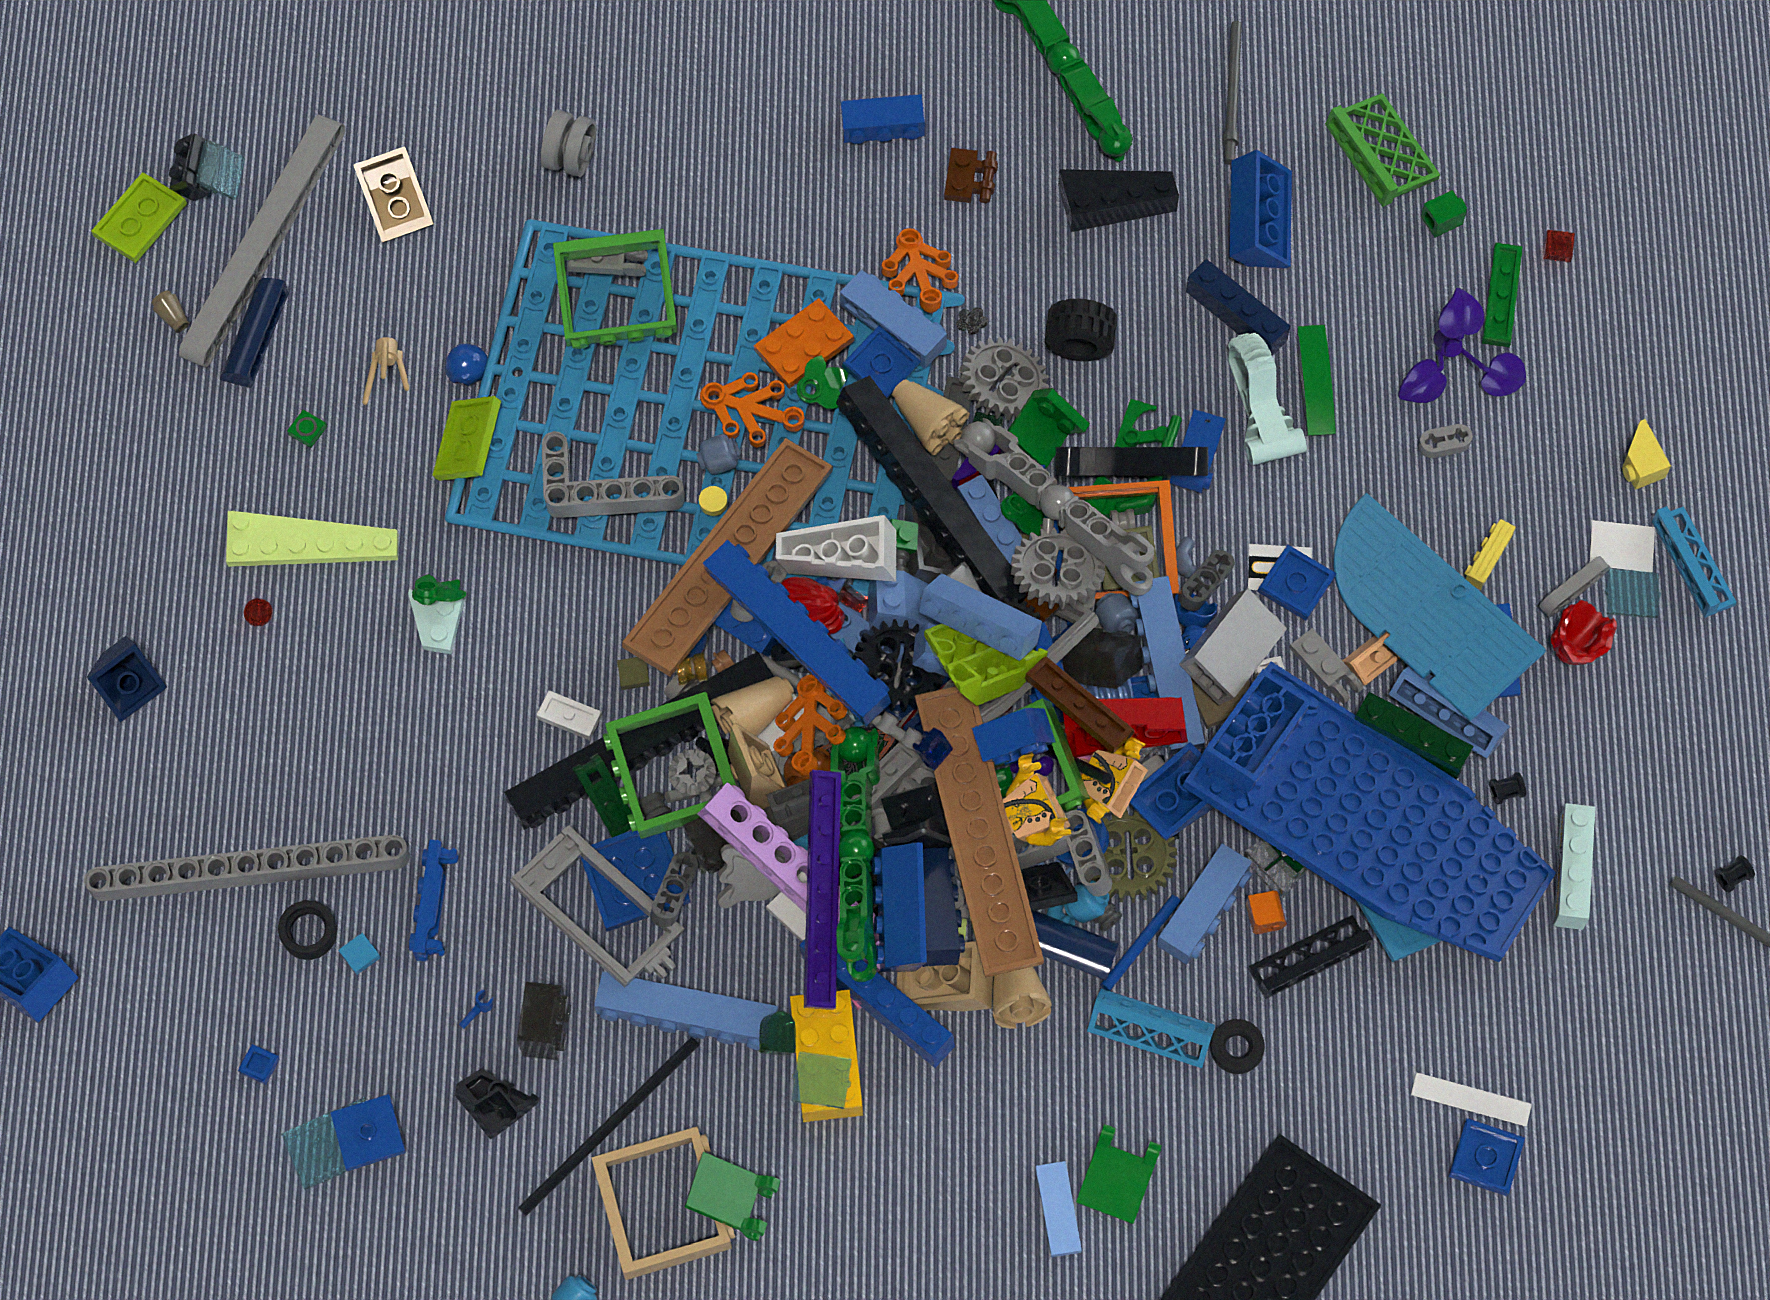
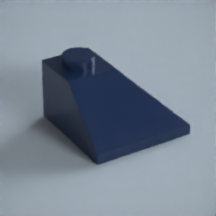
M127 636L104 651L87 675V679L120 722L167 688L137 645Z

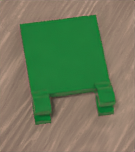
M1104 1124L1076 1203L1134 1224L1162 1145L1150 1141L1145 1157L1141 1158L1112 1147L1111 1143L1116 1128Z
M703 1152L684 1207L735 1228L750 1240L758 1241L760 1235H764L767 1223L759 1219L749 1218L757 1192L761 1196L771 1199L773 1192L776 1193L778 1191L781 1181L772 1176L757 1175Z

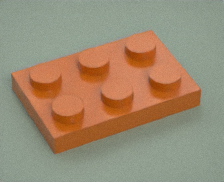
M818 298L756 343L754 351L790 389L804 377L805 366L809 360L822 355L825 362H827L854 342V335Z

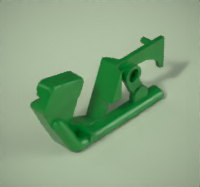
M1130 399L1114 447H1135L1138 444L1151 442L1162 443L1161 447H1173L1182 418L1178 415H1172L1168 427L1159 426L1153 430L1138 431L1133 428L1136 420L1148 411H1156L1157 406ZM1098 476L1092 485L1114 483L1105 476ZM1144 476L1148 481H1163L1164 476ZM1157 494L1084 499V501L1110 519L1111 510L1125 512L1126 509L1133 508L1134 515L1149 513L1154 508Z

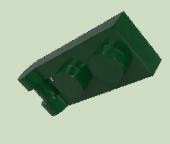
M597 753L590 757L591 761L583 766L578 764L572 770L612 838L631 829L627 815L632 814L627 804L624 805L616 783ZM597 771L600 778L591 783L588 776Z

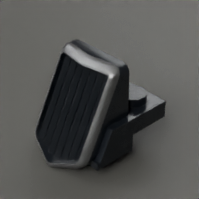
M936 781L888 795L881 799L891 827L882 833L886 844L898 846L923 843V849H949L952 847Z

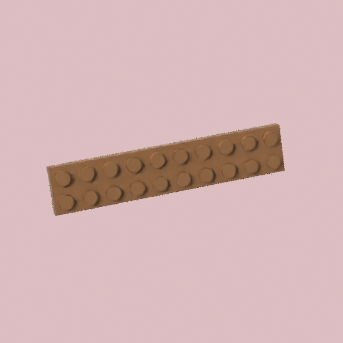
M785 438L622 641V648L671 677L732 599L707 574L703 562L725 541L729 540L734 546L740 544L749 553L750 557L748 559L754 565L761 563L776 544V533L785 532L832 473L833 466Z
M956 686L915 695L984 976L986 978L1044 964V959L993 762H983L972 730L973 727L983 724L979 706H976L960 693Z

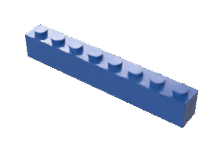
M729 540L725 541L703 562L707 574L855 717L867 726L891 703L888 694L890 691L889 687L880 678L874 680L868 674L869 668L859 658L854 661L847 654L849 649L839 639L833 641L827 635L829 630L819 620L813 622L807 616L809 611L798 600L795 603L787 597L789 592L780 582L777 581L774 584L767 578L770 575L760 563L754 565L748 559L750 557L749 553L740 544L734 546Z

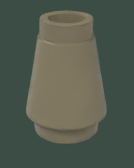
M166 290L152 300L153 311L174 329L176 333L183 331L189 326L190 323L176 294Z

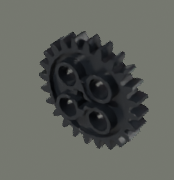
M893 619L890 627L884 621L881 622L879 630L872 626L869 634L863 633L860 639L862 642H857L855 647L857 652H854L852 656L854 661L859 658L869 668L868 674L874 680L880 678L877 675L878 672H883L889 677V679H880L890 689L888 692L891 700L889 704L890 711L894 710L896 704L900 705L902 712L906 711L908 704L916 710L915 695L937 691L943 685L941 679L945 677L944 675L927 672L923 668L912 665L913 657L909 652H914L915 635L919 631V624L910 629L908 620H905L902 627L898 626L896 619ZM900 643H903L904 653L900 663L902 671L898 677V688H895L894 679L898 669V662L896 661L900 654ZM881 646H887L890 649H892L893 652H884ZM905 678L914 679L917 685L909 684Z

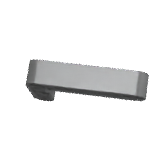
M553 431L546 434L542 439L543 495L547 512L553 517L564 518L672 511L682 507L685 502L683 483L680 478L672 475L571 482L570 453L564 434ZM555 446L562 447L559 451H550ZM554 472H562V473H563V474H562L561 476H559V477H552V476H551V474H553ZM670 490L677 491V494L668 496L665 493ZM641 492L649 493L648 496L643 498L637 496ZM612 494L621 495L618 499L608 498ZM583 496L592 497L589 501L580 500ZM558 497L564 499L560 503L551 502L553 499Z
M1071 810L1065 813L1070 823V827L1066 829L1071 830V835L1062 836L1052 846L1030 845L1028 842L1019 840L1015 834H1012L1020 869L1031 867L1070 851L1079 879L1090 894L1100 897L1106 895L1111 890L1112 878L1095 828L1082 811ZM1078 824H1083L1080 830L1073 831ZM1028 846L1024 853L1019 854V850L1022 847ZM1092 849L1090 855L1082 857L1086 850ZM954 861V863H955V876H956V877L959 879V881H960V877H959L957 865H956V862ZM1101 875L1097 882L1090 883L1094 876Z

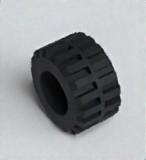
M1072 298L1058 301L1052 304L1048 310L1045 333L1046 347L1056 355L1076 361H1092L1106 358L1114 350L1117 314L1111 307H1107L1105 304L1094 300Z

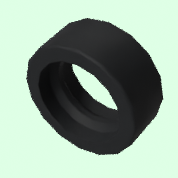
M303 900L292 904L284 911L279 919L278 933L283 946L289 954L298 959L313 960L322 957L330 951L336 941L337 927L332 914L324 905L316 901ZM307 914L320 917L325 925L323 937L313 945L300 946L296 944L290 934L294 921Z

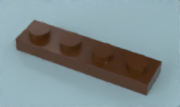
M1047 656L1042 658L1026 673L1025 680L1110 752L1114 753L1133 735L1134 729Z

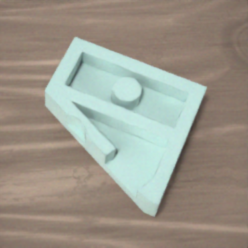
M409 589L408 595L423 650L452 654L464 605L463 598L452 602L435 601L431 605H422L412 598L413 590Z

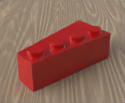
M1182 697L1098 699L1134 729L1131 737L1145 743V747L1142 748L1188 742ZM1063 712L1066 737L1073 756L1093 755L1097 750H1108Z

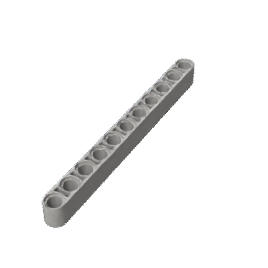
M317 115L313 119L184 337L179 348V356L203 367H208L253 293L258 281L261 279L341 143L345 133L344 124L322 115Z
M384 835L100 866L92 868L86 873L84 884L94 899L98 901H112L395 870L403 868L408 864L410 853L402 837L398 835ZM393 848L402 849L401 853L397 856L388 855ZM362 852H372L371 857L368 859H359ZM333 855H343L339 862H329ZM304 858H314L311 864L307 866L300 865ZM275 861H284L282 867L271 869ZM246 864H254V868L250 872H241ZM225 867L222 874L218 876L212 875L216 868ZM195 870V874L191 878L183 879L185 872ZM160 873L166 874L162 881L153 882L156 875ZM128 877H136L134 883H132L131 885H124V882ZM107 880L102 888H94L98 881Z

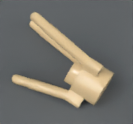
M383 337L376 341L362 401L364 405L368 403L378 363L381 365L380 377L385 379L387 366L394 365L396 361L404 389L406 391L409 390L408 378L403 363V352L398 350V342L393 338Z

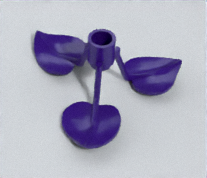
M1456 288L1453 296L1440 313L1438 320L1439 330L1433 338V342L1438 348L1435 352L1438 356V366L1432 359H1425L1415 364L1404 378L1398 392V397L1401 400L1417 403H1428L1437 399L1444 392L1447 384L1445 375L1441 373L1444 369L1443 356L1456 357L1462 353L1481 370L1485 371L1486 373L1482 377L1480 385L1485 392L1492 396H1506L1517 391L1527 379L1525 366L1517 355L1505 352L1495 356L1491 360L1489 367H1487L1462 347L1461 340L1464 338V334L1473 335L1477 333L1484 323L1485 316L1480 303L1471 294L1461 288Z

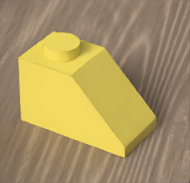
M1646 419L1639 422L1622 467L1625 479L1628 482L1631 481L1635 490L1666 478L1671 467Z

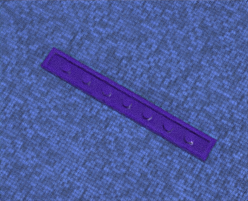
M810 771L804 1008L836 1009V932L838 925L841 772Z

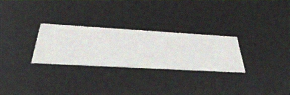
M1417 1072L1411 1095L1526 1127L1532 1105L1527 1102Z

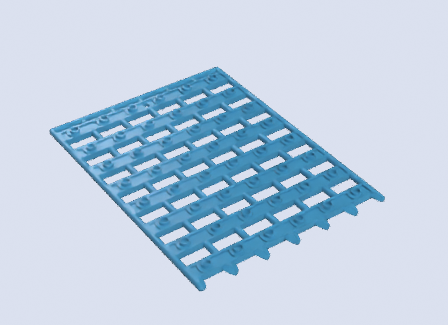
M528 219L523 227L477 398L488 397L494 376H501L496 395L501 400L483 474L482 476L474 477L464 514L457 512L467 478H456L454 480L445 513V521L456 525L683 566L727 512V508L720 515L709 516L700 509L698 501V504L684 502L682 507L672 510L695 515L686 554L660 550L669 511L638 513L630 544L604 540L610 515L580 516L575 534L549 530L553 516L547 512L543 495L542 440L533 474L508 470L517 432L523 431L543 435L542 439L549 432H560L567 439L569 451L572 440L597 445L589 480L619 479L627 450L652 455L647 477L666 475L678 477L682 460L698 463L696 454L699 452L684 449L694 410L716 414L715 410L705 408L701 401L697 400L706 361L731 366L727 384L742 378L747 372L755 373L758 378L760 371L774 373L754 351V345L769 335L772 322L784 324L795 316L775 312L783 274L809 279L802 310L818 298L831 310L837 284L847 285L855 275L666 243L670 278L676 256L701 260L692 297L673 294L674 305L689 308L680 345L655 341V335L645 336L643 340L630 342L628 339L617 340L612 345L622 346L623 348L614 383H601L588 380L598 343H591L588 347L582 349H574L572 346L567 347L566 345L559 375L534 371L544 333L565 336L562 324L547 322L556 286L558 285L553 243L569 241V237L586 239L617 234ZM539 231L540 236L531 269L524 268L533 232ZM658 249L647 250L648 257L644 262L646 274L641 276L638 287L613 283L614 274L585 273L584 278L566 275L568 287L581 289L572 322L573 332L602 328L610 294L635 298L628 325L660 321L665 298ZM730 265L755 269L746 306L721 302ZM521 278L528 279L518 317L511 316ZM880 280L882 285L888 289L889 281ZM905 284V293L903 295L917 297L915 306L932 323L937 322L941 325L944 307L961 306L965 302V297L962 294L940 290L942 293L941 307L936 312L928 313L919 304L921 292L919 286ZM718 313L743 317L734 355L709 351ZM857 317L855 325L844 324L854 335V342L849 346L847 358L874 331ZM508 326L515 327L505 365H500L498 361ZM947 339V346L939 355L953 353L955 350L954 343ZM652 352L677 356L668 394L642 390ZM932 362L926 369L919 365L907 378L910 382H916L942 396L944 395L941 390L928 384ZM515 370L523 372L520 377L513 376ZM848 373L843 387L858 380ZM748 379L745 381V383L749 385L755 382L753 379ZM531 381L556 386L546 424L521 420ZM784 384L785 395L780 399L778 410L784 411L792 406L800 408L805 417L803 428L799 431L791 432L786 430L782 423L753 415L757 422L774 424L766 462L785 438L800 446L803 430L829 434L823 460L833 466L832 473L815 494L809 524L793 521L786 531L839 523L847 490L873 494L868 518L885 515L888 520H898L900 506L905 504V499L894 481L887 476L886 470L881 464L876 483L849 479L857 442L863 439L856 434L854 427L846 416L839 411V408L835 409L832 423L806 419L809 403L803 402L798 397L796 391L797 384L790 389ZM807 386L805 391L808 394H812L813 386ZM743 389L732 396L741 398L756 390L749 392ZM585 391L610 395L600 434L575 430ZM894 399V409L897 411V413L900 415V417L903 419V421L906 423V425L918 439V437L914 433L913 429L911 428L908 421L902 414ZM639 401L665 405L655 444L630 439ZM726 407L731 419L739 424L740 433L735 438V441L741 453L746 427L737 410ZM718 419L714 436L723 434V425L720 419ZM796 419L789 421L790 424H797L799 422ZM729 427L726 429V431L730 433L736 430L734 427ZM555 446L551 448L550 451L556 452L559 451L562 447ZM738 459L737 466L734 469L718 475H712L706 469L701 491L709 486L720 487L725 491L729 503L736 470L758 473L765 463ZM554 472L553 474H551V476H552V477H559V476H561L563 473H562V472ZM504 481L530 485L519 524L494 520ZM670 490L665 494L668 496H672L674 490ZM643 492V494L639 493L637 496L643 498L648 496L649 493ZM612 494L608 498L618 499L621 495ZM584 496L583 501H589L592 497ZM557 498L553 499L551 502L556 503ZM776 544L761 561V565L768 561H773ZM787 573L785 579L791 577H808L814 580L821 576L800 574L795 575ZM854 579L853 585L844 584L837 594L862 598L859 594L861 593L865 599H868V586L871 580Z

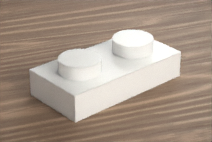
M548 691L537 713L538 720L591 740L602 717L601 711L552 691Z

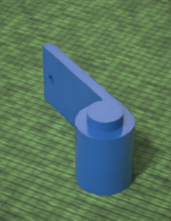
M1196 409L1193 410L1182 447H1208V476H1170V484L1198 493H1202L1203 489L1209 490L1214 473L1209 471L1226 418Z

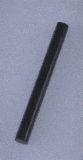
M1051 744L1047 745L1048 751L1043 752V754L1058 761L1053 746ZM1073 756L1079 772L1105 785L1111 782L1112 775Z

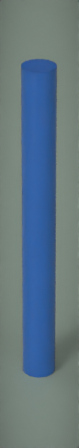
M1170 896L1110 971L1107 979L1102 981L1100 985L1103 989L1111 991L1181 903L1177 896Z

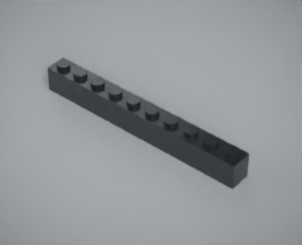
M869 375L843 387L836 401L839 411L846 416L854 427L856 434L869 447L872 456L878 459L886 470L887 476L894 481L902 492L904 499L916 510L920 521L926 524L934 535L937 544L942 546L950 557L952 564L957 567L965 561L982 593L1003 602L1004 598H1009L1010 602H1012L1013 598H1017L1018 603L1022 604V601L1026 598V592L1020 593V584L1013 583L1014 575H1011V564Z
M757 651L662 705L703 692L707 693L709 702H711L716 697L773 678L774 676ZM697 709L618 734L629 771H638L645 767L648 761L654 757H662L670 753L673 747L679 743L692 741L698 736L699 732L705 729L700 710ZM603 737L504 792L507 803L524 830L529 827L536 828L540 826L547 817L554 813L560 814L571 807L572 803L581 798L583 800L588 799L572 768L578 764L583 766L591 761L590 757L595 754H599L614 782L617 783L621 780V776L615 777L611 761L616 760L613 749L607 751ZM595 771L588 777L592 783L599 779L600 775Z

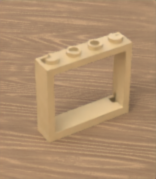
M698 1127L591 1157L625 1280L732 1249L730 1239L735 1238L733 1228L716 1220L715 1224L719 1236L635 1261L632 1259L607 1167L691 1142L693 1143L699 1163L701 1154L703 1152H711L706 1134L700 1135Z

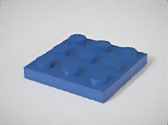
M638 830L634 832L629 831L591 845L654 901L674 856L666 832L641 839ZM580 857L606 932L649 917L586 860ZM671 884L666 887L672 894L682 892L678 885ZM688 894L685 898L683 905L691 903ZM665 903L663 908L665 912L669 910L670 904Z

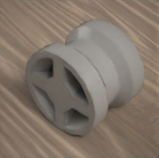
M1133 508L1126 509L1125 512L1110 511V521L1122 530L1136 528Z

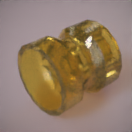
M696 653L693 657L685 658L677 668L679 685L688 684L690 680L708 681L704 653ZM690 663L694 664L695 674H692Z

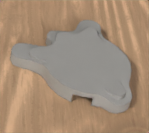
M726 844L720 850L721 856L726 863L719 871L718 877L721 883L730 884L717 896L720 907L729 908L740 901L767 900L781 892L733 846ZM775 851L776 860L780 863H785V857H781Z

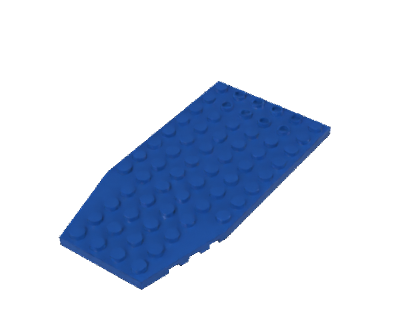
M1272 661L1265 670L1262 669L1207 745L1200 760L1182 785L1189 792L1383 918L1496 962H1500L1556 874L1536 852L1516 839L1517 834L1509 826L1505 828L1494 817L1495 813L1488 806L1484 807L1475 799L1476 794L1469 787L1411 750L1355 720V714Z

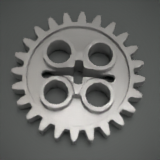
M990 337L987 338L985 344L978 341L976 347L971 346L968 353L965 354L959 372L962 373L959 381L965 383L962 391H970L971 393L967 399H976L978 401L975 408L986 407V415L992 410L995 411L996 419L1000 417L1001 413L1005 414L1007 420H1010L1013 414L1017 417L1034 390L1049 388V385L1046 384L1049 376L1043 374L1046 366L1037 365L1040 357L1032 358L1030 356L1032 349L1022 350L1023 343H1019L1017 347L1013 346L1011 338L1007 344L1003 343L1001 337H998L996 343ZM1014 365H1018L1017 367H1015V368L1013 369V371H1012V373H1011L1010 376H1009V375L1006 376L1007 373L1009 372V370H1010ZM1004 378L999 387L994 392H990L997 382Z
M1052 527L1051 534H1047L1044 529H1041L1039 537L1031 532L1029 540L1023 538L1021 546L1015 547V554L1012 556L1011 575H1014L1013 583L1020 584L1019 592L1028 591V600L1037 597L1039 606L1044 601H1047L1049 609H1052L1055 603H1059L1061 610H1064L1065 603H1069L1073 608H1076L1077 600L1086 604L1087 596L1094 598L1096 590L1100 591L1104 581L1105 564L1068 535L1065 528L1061 534L1057 533L1055 527ZM1063 550L1064 554L1058 586L1054 587L1052 583L1058 551Z

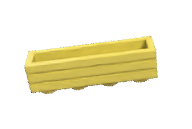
M1502 519L1497 524L1494 523L1489 531L1492 534L1489 538L1485 537L1481 544L1483 549L1481 552H1476L1473 561H1475L1473 566L1469 565L1465 571V575H1467L1466 580L1474 587L1482 589L1513 536L1516 526Z

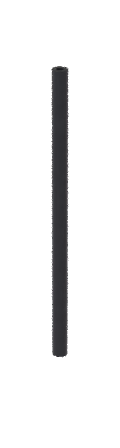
M690 1037L518 1209L527 1216L699 1046L698 1042Z

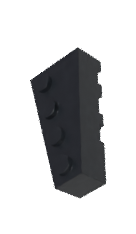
M1059 169L1058 187L1071 232L1177 211L1179 193L1173 172Z

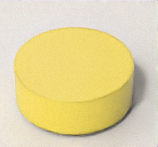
M709 486L701 491L699 506L705 514L717 516L726 510L728 504L727 495L722 488Z

